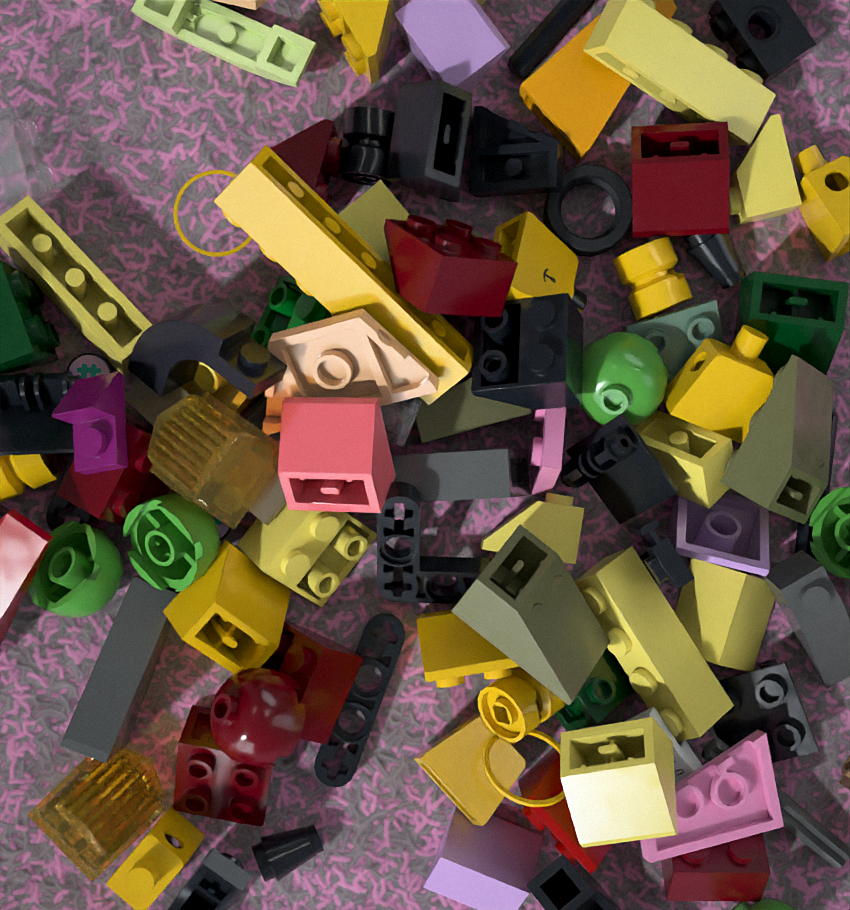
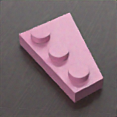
M566 407L534 410L533 421L539 422L538 437L532 438L529 465L534 466L531 495L546 497V493L552 492L561 471Z
M756 730L675 784L678 835L640 840L643 858L649 863L784 827L767 734Z

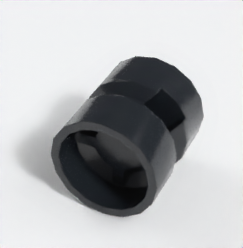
M361 106L347 109L343 138L349 142V145L341 148L337 177L355 184L373 186L381 180L386 187L396 186V183L385 179L395 112L381 108Z

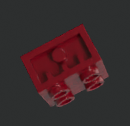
M192 705L178 742L173 809L192 815L259 827L263 826L267 811L272 767L264 768L247 765L230 759L215 744L210 727L211 708Z

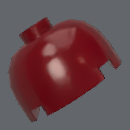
M248 668L230 676L220 686L211 706L210 727L215 744L230 759L247 765L270 768L275 766L272 762H275L279 756L287 758L294 751L300 739L306 715L305 704L298 702L295 688L301 690L298 682L288 673L262 668Z

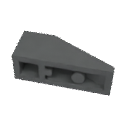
M800 550L770 568L767 576L763 577L825 688L828 689L850 676V619L823 565L803 550Z

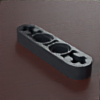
M380 613L369 619L355 652L364 658L361 666L373 665L381 672L382 681L375 689L365 690L359 687L356 680H354L340 714L349 708L358 709L365 717V726L359 732L348 733L341 728L338 717L331 735H334L344 743L358 744V747L354 751L347 746L343 756V764L349 767L348 770H339L336 776H331L328 774L329 766L323 763V759H332L334 757L339 742H330L328 740L327 744L320 745L314 769L317 778L326 786L335 788L344 786L351 781L356 772L405 640L404 625L393 614ZM384 622L393 624L392 633L398 635L396 642L387 641L382 652V656H391L388 665L377 657L362 655L364 647L368 648L371 652L374 651L377 636L372 634L371 631L373 627L381 628Z

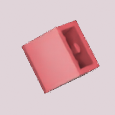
M285 397L282 402L278 475L289 510L381 513L390 485L394 482L396 474L378 398Z

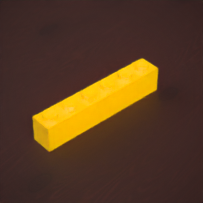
M267 145L252 158L214 200L231 224L242 228L259 244L263 254L271 261L278 262L295 278L299 288L307 295L314 296L331 312L332 317L364 309L437 376L439 386L437 392L419 396L428 405L433 403L470 372L473 363V346L440 314L424 313L396 292L391 266Z

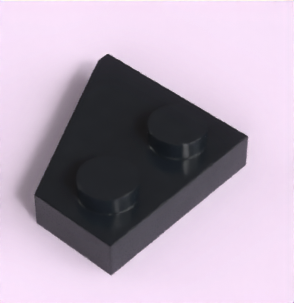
M475 106L469 182L470 194L479 198L562 192L565 146L559 140L541 132L532 131L517 121L508 120L491 112L488 108Z

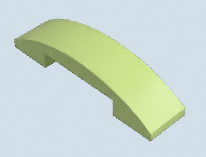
M136 0L131 9L138 17L182 41L243 70L293 87H298L317 47L316 42L276 24L272 28L210 0Z

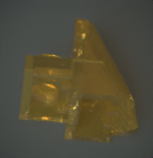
M205 391L202 397L198 395L184 397L157 416L147 454L153 465L150 471L169 488L227 526L235 529L278 469L280 442Z
M124 747L107 763L87 756L27 815L75 866L93 882L156 821L166 808L162 805L164 791L153 759Z

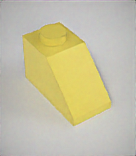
M780 114L771 115L760 126L751 145L747 147L729 177V215L735 214L737 226L789 214L802 205Z
M658 410L655 411L653 416L635 428L680 490L676 495L710 509L730 489L722 484L721 480L726 473V463L733 453L732 439Z
M546 493L545 502L534 500L483 537L481 549L498 552L521 524L554 550L564 563L576 564L584 508L573 507L574 497Z

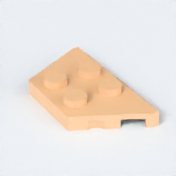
M364 309L273 333L270 337L268 351L285 363L287 369L282 381L265 390L267 405L266 417L263 421V432L265 435L280 432L282 402L285 397L378 398L380 406L435 393L438 390L439 380L430 369Z

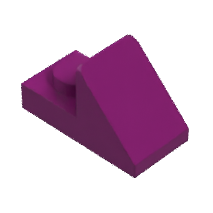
M113 372L76 380L52 413L53 418L73 424L75 472L88 475L127 468L123 373Z

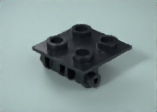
M71 371L45 374L36 372L32 383L29 373H21L19 381L16 375H0V456L74 453L73 424L53 418L52 413L74 382L82 379L81 376L73 375Z
M624 413L567 449L566 452L571 459L563 465L560 474L562 483L567 487L579 488L589 482L619 525L680 491Z
M770 659L758 664L759 669L718 680L734 706L713 725L717 738L721 739L729 747L740 742L756 730H760L767 734L772 763L820 751L786 662L777 664L776 659Z

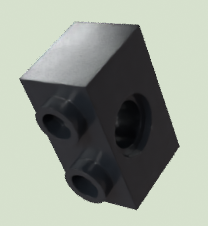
M716 0L708 12L711 17L709 25L715 37L722 43L728 41L736 53V66L739 69H747L758 74L763 79L762 85L803 59L816 45L786 0ZM756 24L762 27L766 33V39L753 37L748 30V25Z

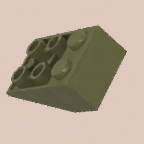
M792 354L788 363L781 367L775 375L773 389L765 404L752 416L749 423V432L740 448L729 457L725 467L726 473L721 483L764 508L805 525L828 485L834 380Z
M521 524L451 611L568 705L573 702L610 643L560 556Z

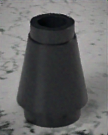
M730 233L686 235L684 237L689 246L686 251L720 284L722 289L731 287L746 276Z
M314 824L306 828L301 827L261 837L262 842L251 846L265 882L275 877L277 881L281 880L316 856L317 853L324 851Z

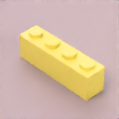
M608 0L583 51L690 123L728 122L729 146L751 145L776 96L775 93L762 85L763 79L750 70L739 69L727 60L728 54L719 47L703 44L693 37V31L687 24L663 16L655 10L656 4L652 0Z
M27 195L0 216V247L29 278L32 277L36 285L102 355L119 372L123 373L124 377L130 372L128 365L134 345L141 334L151 327L152 324L45 211Z
M632 546L605 557L574 581L608 637L610 643L607 648L615 655L626 672L632 688L641 696L649 709L653 706L655 707L677 742L701 737L734 706Z

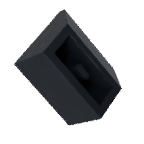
M440 79L400 85L385 179L448 202L459 203L472 116L473 94Z
M568 293L505 301L500 317L475 316L471 392L474 396L533 410L582 406L584 319Z

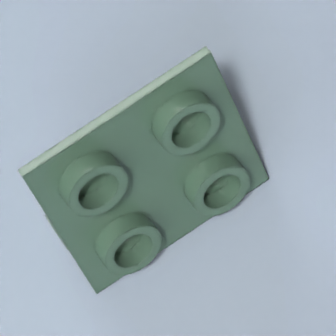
M716 299L626 325V331H624L625 333H634L645 338L658 349L657 354L662 358L664 366L666 363L668 369L667 386L703 340L712 338L724 343Z

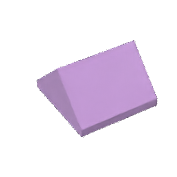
M411 0L394 13L398 34L432 80L440 79L467 92H470L510 48V45L476 0Z
M725 493L710 509L675 495L665 537H668L679 555L767 576L770 571L768 509L749 498Z
M455 805L423 888L477 910H518L530 893L526 885L534 877L543 835L493 814L484 826L473 825Z

